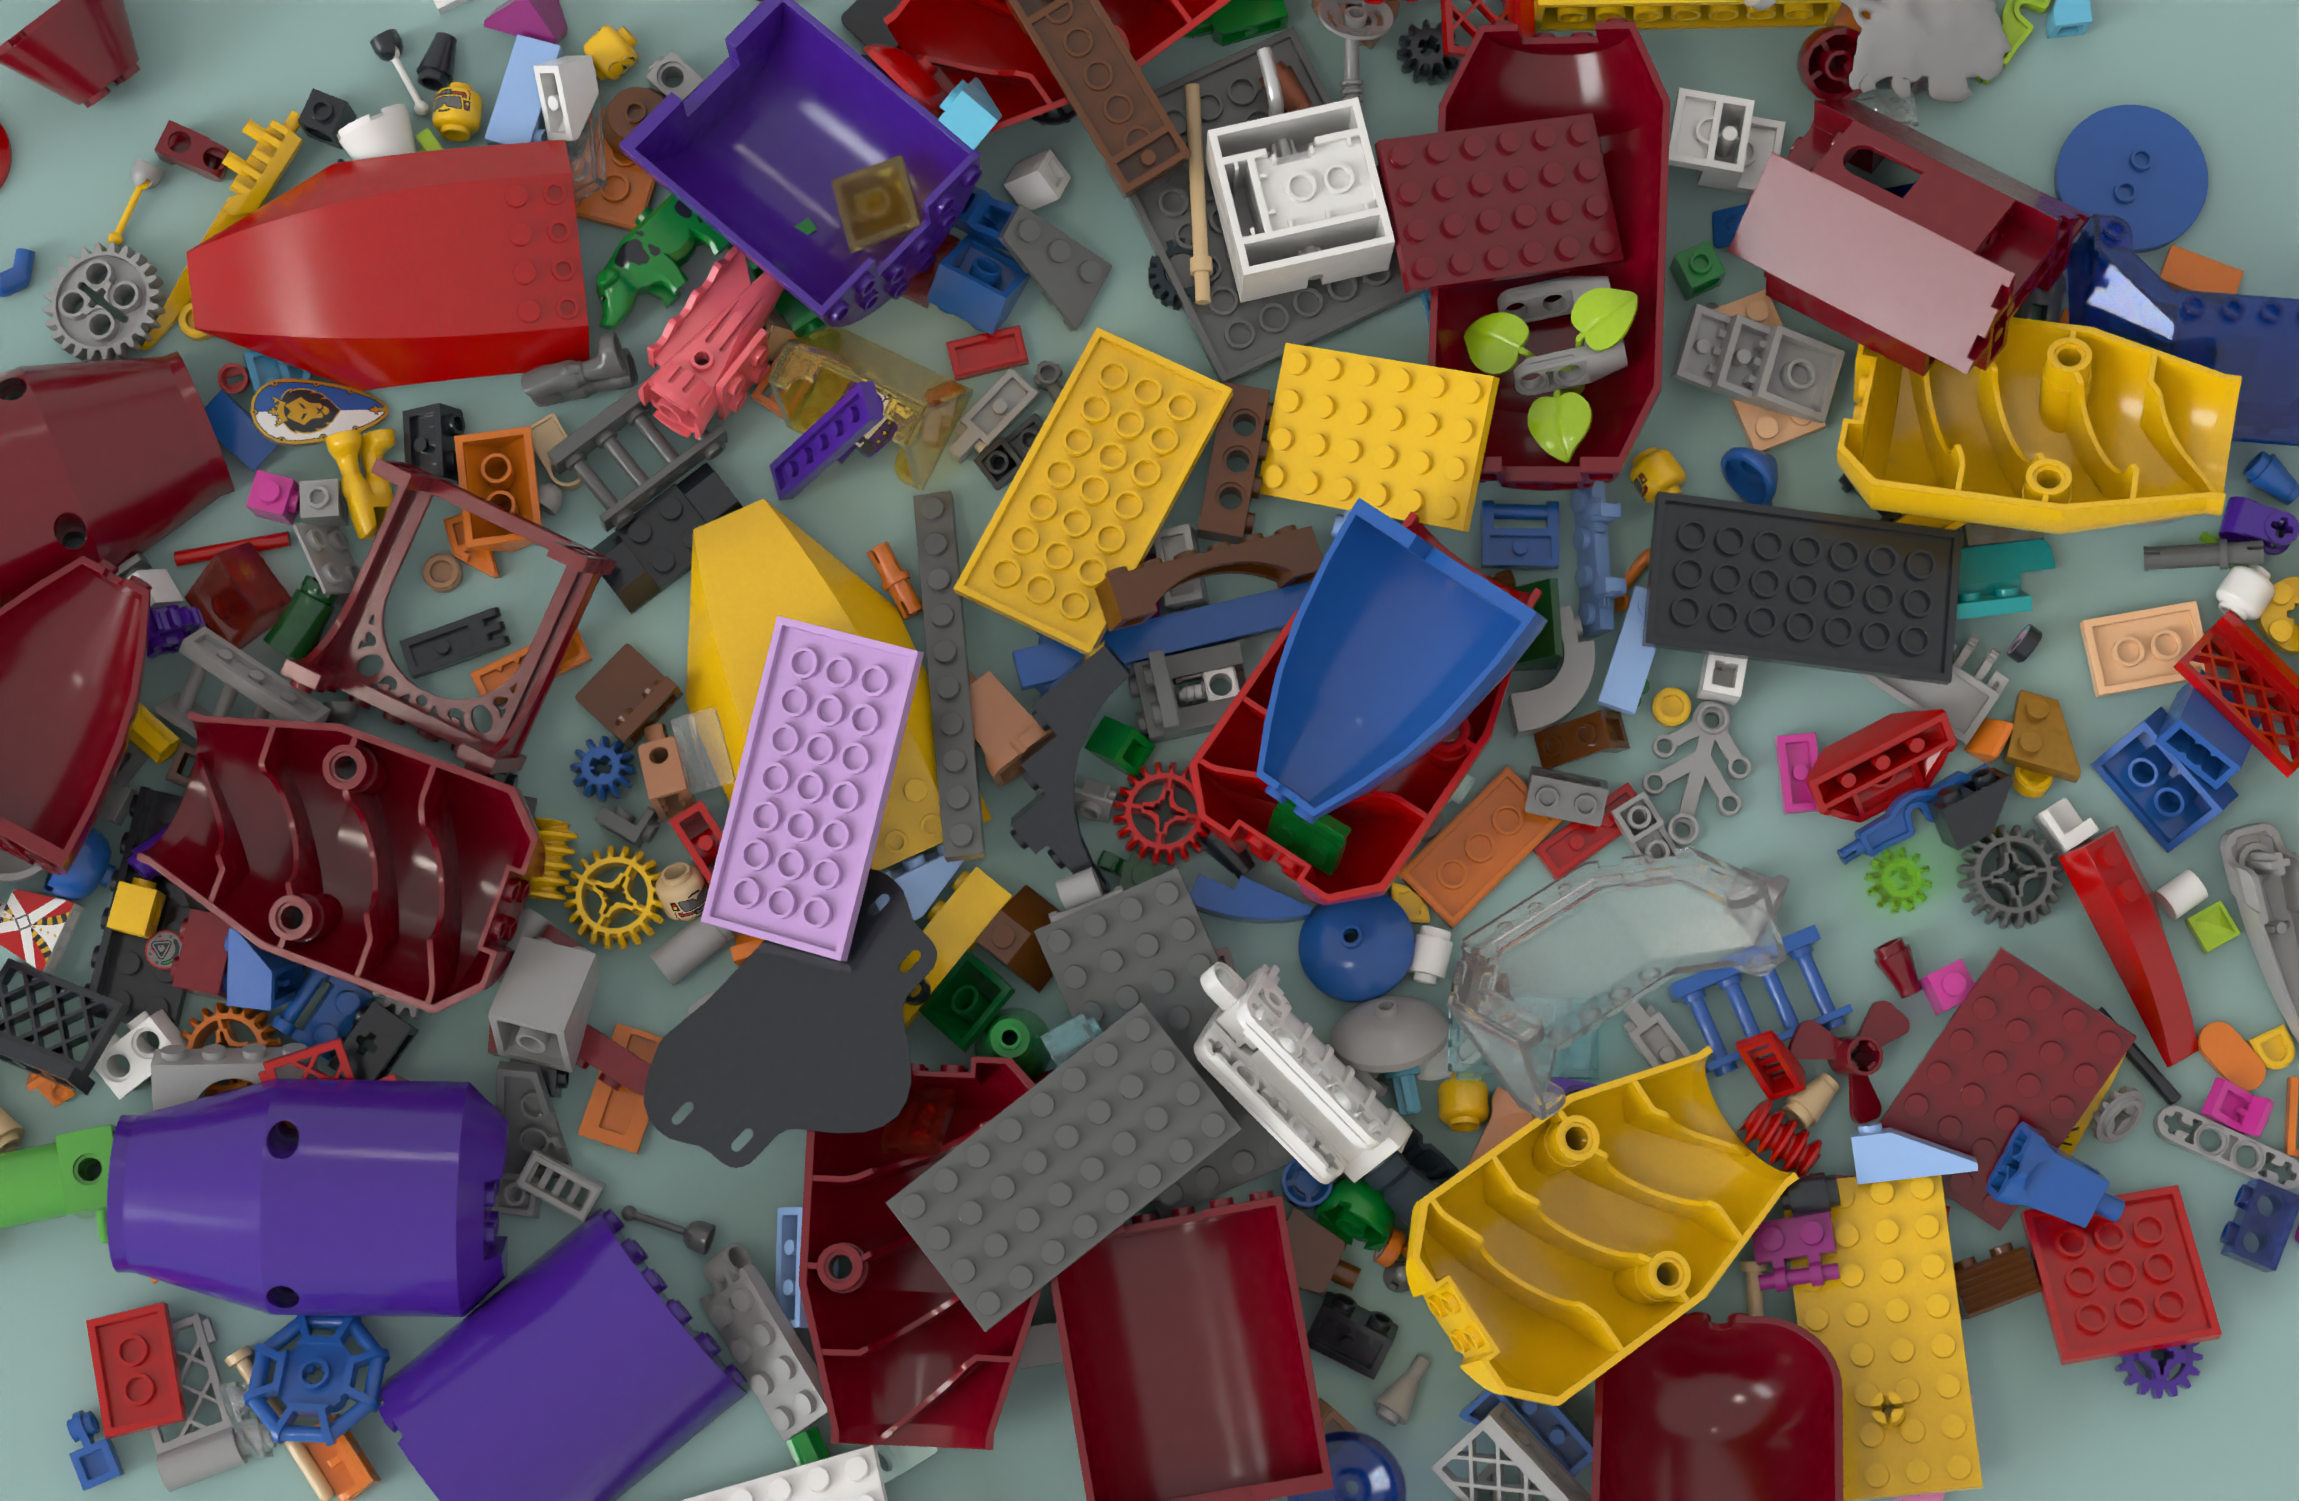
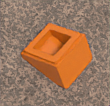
M1985 718L1968 744H1966L1965 752L1986 764L1992 763L1999 757L2014 728V724L2009 721Z

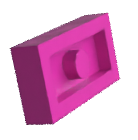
M1816 732L1776 736L1775 745L1783 813L1818 812L1805 780L1819 757Z

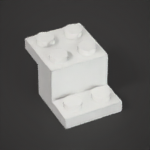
M1679 87L1669 140V165L1700 170L1697 183L1699 186L1751 194L1758 184L1771 152L1778 155L1781 154L1786 122L1752 116L1755 100Z

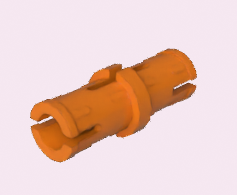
M881 543L872 548L873 551L869 550L866 554L883 581L881 586L885 592L888 591L903 619H910L919 614V611H923V604L909 581L911 576L907 570L904 571L889 543Z

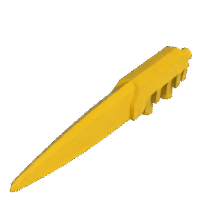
M292 110L283 125L272 119L266 129L253 120H248L242 132L258 141L246 161L230 150L222 161L223 165L238 173L229 187L237 195L228 197L200 244L265 205L304 143L296 135L300 127L298 123L299 113ZM188 264L162 307L165 310V314L158 315L155 320L161 327L151 328L149 334L153 340L151 342L145 340L141 350L147 351L151 349L176 323L183 307L192 302Z

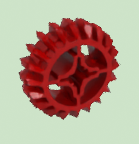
M1155 762V774L1150 775L1146 766L1140 767V774L1143 778L1141 781L1132 774L1127 776L1129 785L1133 787L1132 790L1122 786L1118 788V794L1125 798L1126 801H1114L1113 809L1124 812V814L1116 815L1112 820L1114 825H1126L1116 834L1119 840L1131 836L1132 839L1125 845V849L1128 852L1140 846L1141 849L1137 856L1139 860L1143 861L1148 852L1154 853L1152 857L1153 865H1159L1160 855H1167L1168 866H1174L1175 853H1180L1181 859L1184 862L1190 860L1187 851L1189 846L1194 852L1201 853L1202 846L1196 839H1203L1209 836V832L1203 829V826H1206L1199 819L1198 813L1188 812V809L1179 807L1174 801L1175 787H1178L1192 798L1196 806L1192 782L1188 781L1191 776L1189 767H1186L1181 776L1176 775V762L1170 763L1169 773H1162L1161 762ZM1157 785H1164L1161 796L1156 801H1143L1142 804L1135 803L1138 797L1147 789ZM1169 796L1170 813L1175 815L1173 819L1168 817V822H1164L1163 831L1160 832L1161 822L1159 821V815L1154 812L1156 809L1161 811V806H1165L1166 797ZM1132 814L1139 815L1142 819L1149 820L1154 824V842L1140 834L1133 823ZM1187 824L1194 825L1188 835L1181 840L1165 844L1168 832L1173 827L1186 826Z

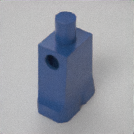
M2024 1121L2014 1130L1986 1186V1191L1995 1201L2008 1205L2029 1206L2084 1228L2087 1227L2094 1213L2112 1222H2116L2121 1217L2125 1207L2124 1200L2106 1193L2110 1182L2099 1170L2047 1143L2037 1129Z

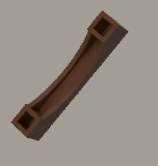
M1289 525L1276 530L1272 536L1264 537L1262 533L1247 536L1241 540L1240 544L1230 546L1229 541H1224L1210 546L1207 552L1196 554L1194 549L1187 550L1173 557L1174 560L1162 562L1161 558H1154L1140 564L1138 569L1128 571L1126 566L1118 567L1106 572V578L1094 589L1108 629L1112 632L1145 623L1158 611L1156 602L1160 597L1186 582L1212 575L1245 574L1275 581L1278 588L1312 581L1323 561V557L1312 526L1297 529L1296 525Z

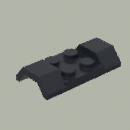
M706 462L680 483L672 485L635 513L634 518L627 525L620 529L615 528L614 533L592 548V550L616 561L611 574L601 576L632 615L691 570L693 529L741 509L743 506L719 475Z

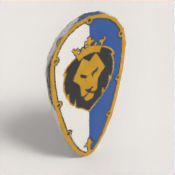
M289 378L273 380L260 387L253 396L250 407V417L253 426L261 436L276 445L286 447L326 443V437L341 431L358 430L362 434L383 422L389 413V408L385 402L363 391L333 383Z

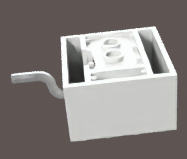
M1264 47L1257 50L1268 97L1269 117L1208 130L1205 158L1240 303L1305 289L1308 286V280L1320 278L1322 284L1388 270L1395 239L1358 97L1284 113L1283 94L1271 47Z

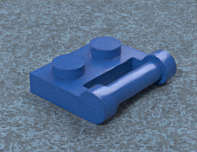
M1482 500L1481 568L1558 569L1559 501H1547L1546 505L1494 504L1493 500ZM1494 519L1546 520V528H1494Z
M308 967L311 972L282 1015H276L270 1025L297 1042L305 1044L307 1047L338 1037L346 1038L354 1026L353 1020L356 1014L364 1005H368L373 995L356 984ZM326 979L331 982L330 986L300 1029L294 1025L323 980ZM331 1051L319 1054L328 1061L332 1059L330 1057Z

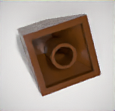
M1025 885L1000 909L977 938L976 942L986 953L1036 992L1040 993L1053 977V973L1034 930L1051 923L1049 913L1056 910L1057 913L1061 911L1028 885Z

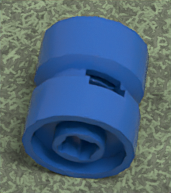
M1296 1159L1288 1163L1281 1178L1283 1196L1291 1205L1300 1209L1316 1208L1317 1205L1329 1196L1333 1187V1181L1330 1184H1323L1317 1181Z

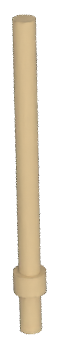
M1190 83L1185 85L1188 149L1191 152L1188 161L1193 257L1190 258V275L1194 276L1196 304L1206 305L1211 303L1210 275L1213 274V260L1211 256H1208L1200 85Z

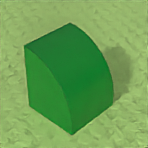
M1104 715L1084 748L1115 769L1127 775L1132 774L1137 777L1140 767L1144 766L1156 746L1135 728Z

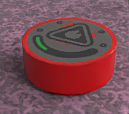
M165 930L152 935L145 948V954L149 963L160 970L171 971L174 958L180 955L183 943L180 935Z

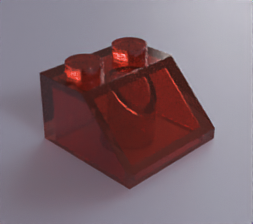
M251 542L216 553L184 597L191 607L196 606L197 610H201L208 629L240 650L272 628L291 599L286 589L281 585Z

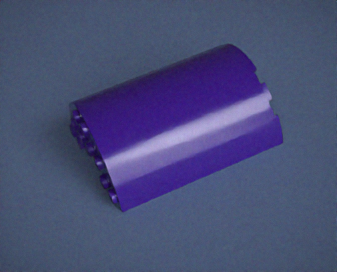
M763 0L725 38L729 57L684 102L671 92L618 145L628 158L831 327L848 326L867 317L891 298L894 300L899 299L908 289L909 281L918 272L924 273L929 269L935 260V251L958 220L975 184L982 175V170H980L981 153L976 149H971L944 126L936 116L794 0ZM808 217L817 228L816 232L809 235L794 227Z
M602 1208L597 1210L585 1222L581 1223L381 1385L378 1400L379 1403L381 1401L384 1402L378 1408L381 1417L391 1431L394 1433L398 1430L403 1437L398 1442L399 1447L439 1501H616L747 1394L742 1387L747 1382L744 1376L733 1363L726 1367L717 1355L722 1351L721 1347L708 1332L704 1333L702 1331L700 1333L693 1330L688 1324L693 1319L691 1314L679 1300L675 1301L673 1298L670 1300L663 1291L668 1288L667 1284L655 1269L651 1270L644 1263L649 1256L635 1239L631 1240L629 1237L626 1239L622 1235L620 1230L625 1226L611 1209H608L606 1212Z

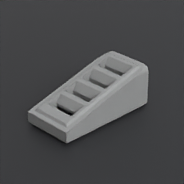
M535 1149L532 1151L515 1183L521 1189L582 1222L589 1218L607 1185ZM542 1164L547 1168L537 1185L531 1182L539 1165ZM555 1171L561 1176L553 1190L550 1191L546 1189V1186ZM569 1179L575 1182L567 1198L560 1196ZM582 1187L589 1191L583 1203L579 1205L575 1203V1200Z

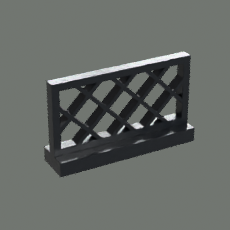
M8 958L0 971V1007H2L4 1019L0 1020V1060L88 1096L96 1083L89 1075L129 1010V1007L120 1001ZM16 972L22 974L24 985L8 992V984ZM51 985L53 997L37 1003L35 991ZM26 996L28 1008L12 1014L11 1002ZM79 996L82 1008L66 1015L64 1003ZM55 1007L57 1019L41 1026L39 1014ZM105 1008L112 1009L104 1023L94 1026L92 1014ZM84 1018L86 1031L70 1038L68 1025ZM31 1019L32 1031L16 1037L14 1025ZM59 1030L61 1042L46 1049L43 1037ZM88 1041L89 1049L81 1062L74 1060L72 1048Z

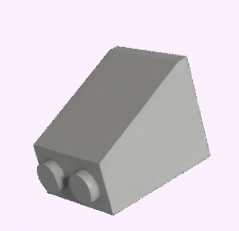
M521 936L488 1013L498 1055L573 1073L600 978L596 953H592L580 946L571 948L554 944L546 938L538 937L533 939Z

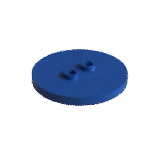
M2118 105L2105 108L2090 115L2074 128L2058 154L2054 171V186L2057 200L2092 216L2080 231L2087 240L2115 252L2145 253L2160 249L2174 242L2197 219L2205 203L2208 191V170L2204 154L2198 142L2190 131L2175 118L2147 106Z

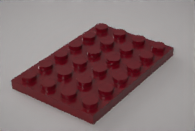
M1593 113L1379 140L1374 145L1405 294L1616 265L1624 261Z
M2000 946L1879 1122L1882 1123V1128H1893L1976 1157L1978 1171L1942 1175L1944 1194L2001 1231L2018 1207V1204L2008 1205L1995 1201L1986 1191V1186L1998 1159L2004 1153L2005 1146L2016 1127L2024 1121L2037 1129L2047 1143L2059 1149L2137 1037Z

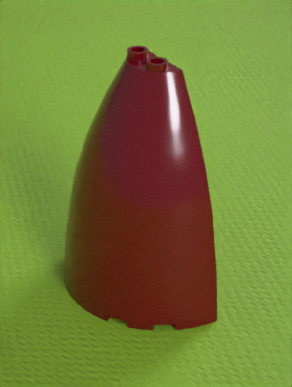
M81 556L37 582L0 608V849L31 865L36 863L47 872L59 876L61 873L66 876L75 862L100 814L127 751L141 698L149 638L150 591L152 586L134 575L130 579H123L117 576L119 569L102 558H98L97 562L85 556Z

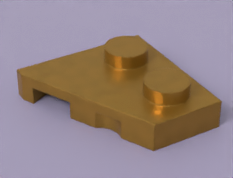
M2020 690L2016 696L2011 721L2014 724V728L2007 741L2003 763L2076 783L2080 778L2081 770L2059 701Z

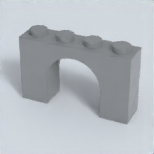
M255 1043L245 1045L242 1048H226L220 1044H211L201 1049H185L181 1045H168L162 1049H156L151 1062L153 1111L197 1100L208 1086L221 1080L243 1079L254 1084L261 1083L258 1072L265 1070L263 1062L308 1047L302 1043H290L283 1047H266L263 1044ZM312 1057L300 1061L308 1065ZM316 1059L312 1067L318 1070ZM291 1064L275 1068L278 1079H301L304 1070ZM309 1073L306 1079H318V1077Z

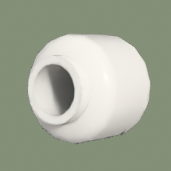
M2251 564L2249 567L2241 565L2233 567L2216 591V598L2220 602L2218 605L2219 610L2223 614L2231 610L2243 622L2258 619L2275 595V587L2269 581L2271 574L2257 564Z

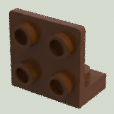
M627 643L578 692L575 699L631 750L644 736V729L656 724L682 697L683 693L669 677L663 676Z

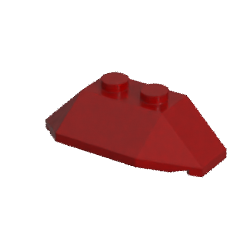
M1943 709L1892 713L1824 748L1805 779L1817 811L1822 815H1831L1840 819L1861 823L1888 809L1889 805L1902 793L1915 788H1929L1943 767L1949 752L1952 753L1957 745L1947 713Z

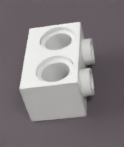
M160 1009L151 1016L146 1011L142 1012L126 1025L130 1032L121 1039L117 1034L113 1035L94 1067L119 1100L151 1077V1062L156 1049H162L168 1045L187 1046L188 1041L181 1037V1032L163 1009ZM147 1031H151L158 1036L160 1041L159 1048L153 1047L148 1042ZM118 1054L128 1059L130 1063L129 1071L119 1066L117 1062Z

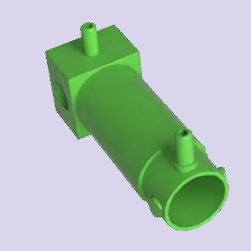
M110 1124L55 1135L56 1142L0 1153V1229L70 1215L82 1219L96 1217L100 1242L108 1243L107 1188L111 1149L116 1126ZM101 1164L102 1172L100 1176L94 1180V1169Z

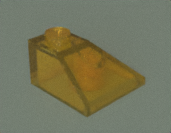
M902 155L831 180L849 250L852 253L911 232L916 227L921 226L920 215Z

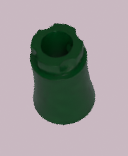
M306 575L301 587L296 588L288 605L274 626L263 638V641L291 658L303 659L318 645L326 624L335 609L333 604L339 594H323L317 579Z

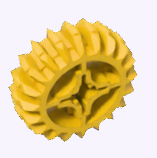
M611 845L607 846V858L603 859L601 853L598 850L592 851V856L595 863L590 865L584 858L579 861V864L585 869L582 875L576 871H571L570 877L577 881L578 884L577 886H565V892L576 896V898L565 901L564 906L566 909L578 910L572 913L568 920L571 924L582 922L576 931L581 937L592 931L589 943L595 946L604 937L603 947L606 950H611L615 939H617L619 948L627 950V938L631 937L632 941L637 946L643 944L639 935L640 932L644 930L650 937L655 935V931L649 926L652 920L659 925H663L665 922L660 915L656 914L657 909L663 910L662 903L658 899L655 890V884L661 872L652 874L658 865L654 859L642 865L645 860V853L639 850L631 859V848L623 846L620 856L617 857V852ZM626 868L624 874L620 873L616 880L610 883L595 880L599 875L610 869ZM638 873L643 877L647 886L648 897L646 906L633 898L632 891L636 884L634 879ZM623 889L625 891L621 894L633 905L630 906L624 902H616L612 907L610 904L613 902L602 890L619 894ZM589 890L600 896L602 901L598 912L600 917L597 923L594 922L588 911L587 896ZM623 913L639 916L627 926L608 928L610 923H614L618 916Z

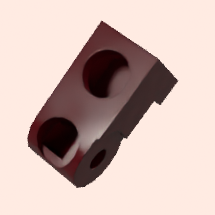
M171 120L168 121L154 149L159 159L171 165L176 164L189 169L207 179L221 182L228 169L227 166L222 164V161L229 152V149L200 133Z

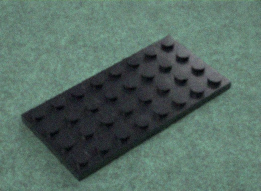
M1659 491L1655 495L1642 646L1948 685L1952 681L1963 531Z

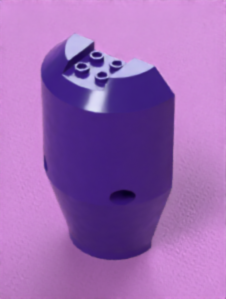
M274 1079L140 1115H121L112 1143L107 1188V1234L113 1268L118 1273L140 1274L271 1315L465 1317L507 1277L508 1236H496L499 1232V1211L492 1210V1207H495L496 1196L499 1195L500 1178H503L509 1160V1121L470 1082ZM284 1120L292 1122L297 1127V1130L286 1127Z

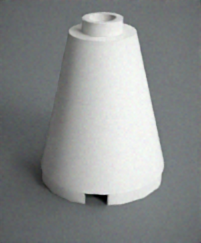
M404 103L382 108V113L372 117L367 114L338 131L339 143L353 161L417 152L409 112Z

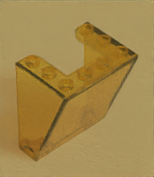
M831 327L788 340L768 377L786 427L803 435L838 402L850 380L857 383L874 381L876 391L890 398L883 412L885 418L895 422L898 427V431L892 437L894 443L902 446L895 459V472L903 483L923 492L973 394V390L841 327Z

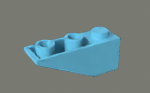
M975 77L969 84L962 80L939 106L945 112L938 120L974 150L1000 120L1002 114L981 81Z

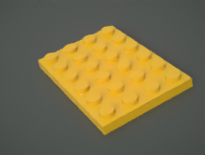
M1286 343L1266 439L1269 441L1266 460L1262 461L1259 475L1262 476L1259 494L1351 511L1358 498H1361L1392 519L1405 521L1412 511L1418 515L1419 523L1469 532L1500 378Z

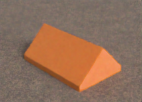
M531 426L454 436L459 487L542 526ZM462 509L467 549L512 553L534 543Z

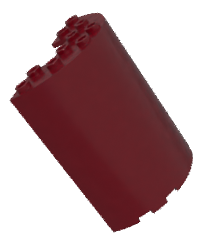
M1273 1190L1249 1194V1202L1234 1204L1233 1197L1209 1201L1210 1208L1202 1210L1203 1212L1196 1213L1194 1206L1171 1210L1172 1217L1157 1220L1155 1213L1131 1217L1132 1224L1125 1226L1122 1224L1050 1281L1087 1501H1264L1334 1488L1282 1196L1274 1197Z

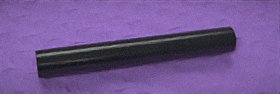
M2103 1007L2098 1009V1011L2115 1021ZM2133 1042L2125 1055L2127 1059L2169 1106L2176 1103L2182 1097L2181 1094Z

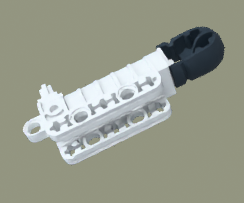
M1216 962L1200 978L1204 991L1219 1007L1210 1017L1194 1044V1053L1198 1061L1317 1181L1323 1184H1330L1343 1172L1354 1183L1364 1176V1180L1375 1191H1383V1198L1386 1203L1410 1227L1412 1210L1416 1202L1460 1172L1458 1168L1431 1143H1423V1135L1412 1124L1409 1125L1393 1108L1387 1109L1375 1097L1376 1091L1372 1087L1366 1088L1354 1076L1355 1070L1350 1065L1345 1066L1333 1054V1047L1329 1044L1324 1045L1312 1033L1313 1027L1309 1023L1303 1024L1291 1012L1292 1006L1283 996L1284 992L1277 986L1280 980L1277 976L1280 971L1278 966L1273 965L1269 968L1266 964H1263L1243 980L1227 964Z

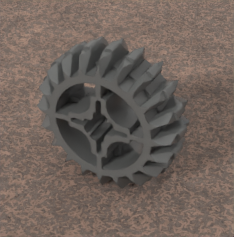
M2002 824L1996 827V836L1992 833L1982 838L1983 841L1979 840L1971 844L1970 846L1973 851L1964 850L1961 853L1962 859L1970 864L1959 865L1956 870L1957 873L1967 876V879L1957 882V887L1960 889L1969 888L1970 893L1962 897V902L1969 903L1974 899L1977 905L1972 909L1971 913L1976 916L1983 910L1986 911L1985 924L1990 925L1997 916L1999 917L1998 925L2000 929H2006L2010 924V919L2015 929L2023 928L2025 919L2028 923L2034 925L2039 922L2037 912L2043 916L2051 913V909L2046 902L2055 904L2059 901L2060 897L2051 889H2061L2064 886L2063 881L2053 878V875L2063 872V866H2052L2050 861L2058 856V852L2055 850L2046 854L2043 848L2048 845L2049 840L2044 838L2035 843L2033 841L2036 836L2035 830L2030 829L2022 837L2021 826L2016 824L2012 827L2009 835L2006 826ZM1998 848L1999 857L1996 858V870L1981 875V866L1985 856L1990 850ZM2011 848L2025 853L2035 865L2028 866L2022 864L2017 858L2016 851H2012ZM2008 869H2011L2010 874L2015 872L2017 876L2024 875L2013 882L2012 885L2009 884L2010 880L2006 882L2004 878L1996 879L2008 871ZM2039 879V886L2034 899L2028 905L2022 906L2021 897L2024 896L2023 887L2025 882ZM1985 888L1999 890L2004 898V902L2009 903V907L1992 899Z

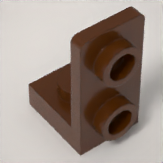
M1599 710L1534 734L1539 758L1544 769H1553L1599 752L1619 753L1630 749L1621 713L1617 711Z

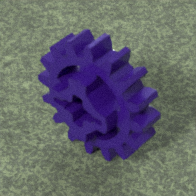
M176 604L159 609H150L147 657L155 658L164 654L177 653L183 639L202 627H206L201 610H197L196 606L191 608L183 606L179 608Z
M2199 1343L2181 1345V1349L2176 1346L2157 1349L2160 1352H2164V1360L2151 1358V1351L2116 1356L2122 1358V1363L2115 1367V1371L2127 1372L2128 1376L2123 1383L2125 1386L2137 1383L2136 1394L2145 1395L2151 1389L2152 1398L2161 1399L2164 1389L2169 1397L2178 1396L2177 1385L2183 1389L2191 1387L2189 1380L2186 1378L2188 1375L2199 1376L2200 1371L2193 1366V1361L2202 1360L2203 1355L2193 1352V1347ZM2134 1361L2143 1367L2145 1377L2137 1370ZM2177 1363L2181 1364L2178 1372L2167 1380L2169 1378V1371Z

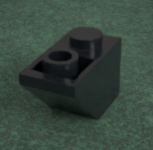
M1994 767L1980 769L1971 775L1972 779L1960 785L1944 787L1938 791V796L1926 802L1942 843L1959 851L1993 833L2013 783L2009 774Z

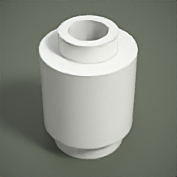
M1421 926L1420 933L1415 934V951L1408 972L1414 974L1413 981L1435 986L1437 980H1445L1453 943L1450 942L1451 932L1432 926Z

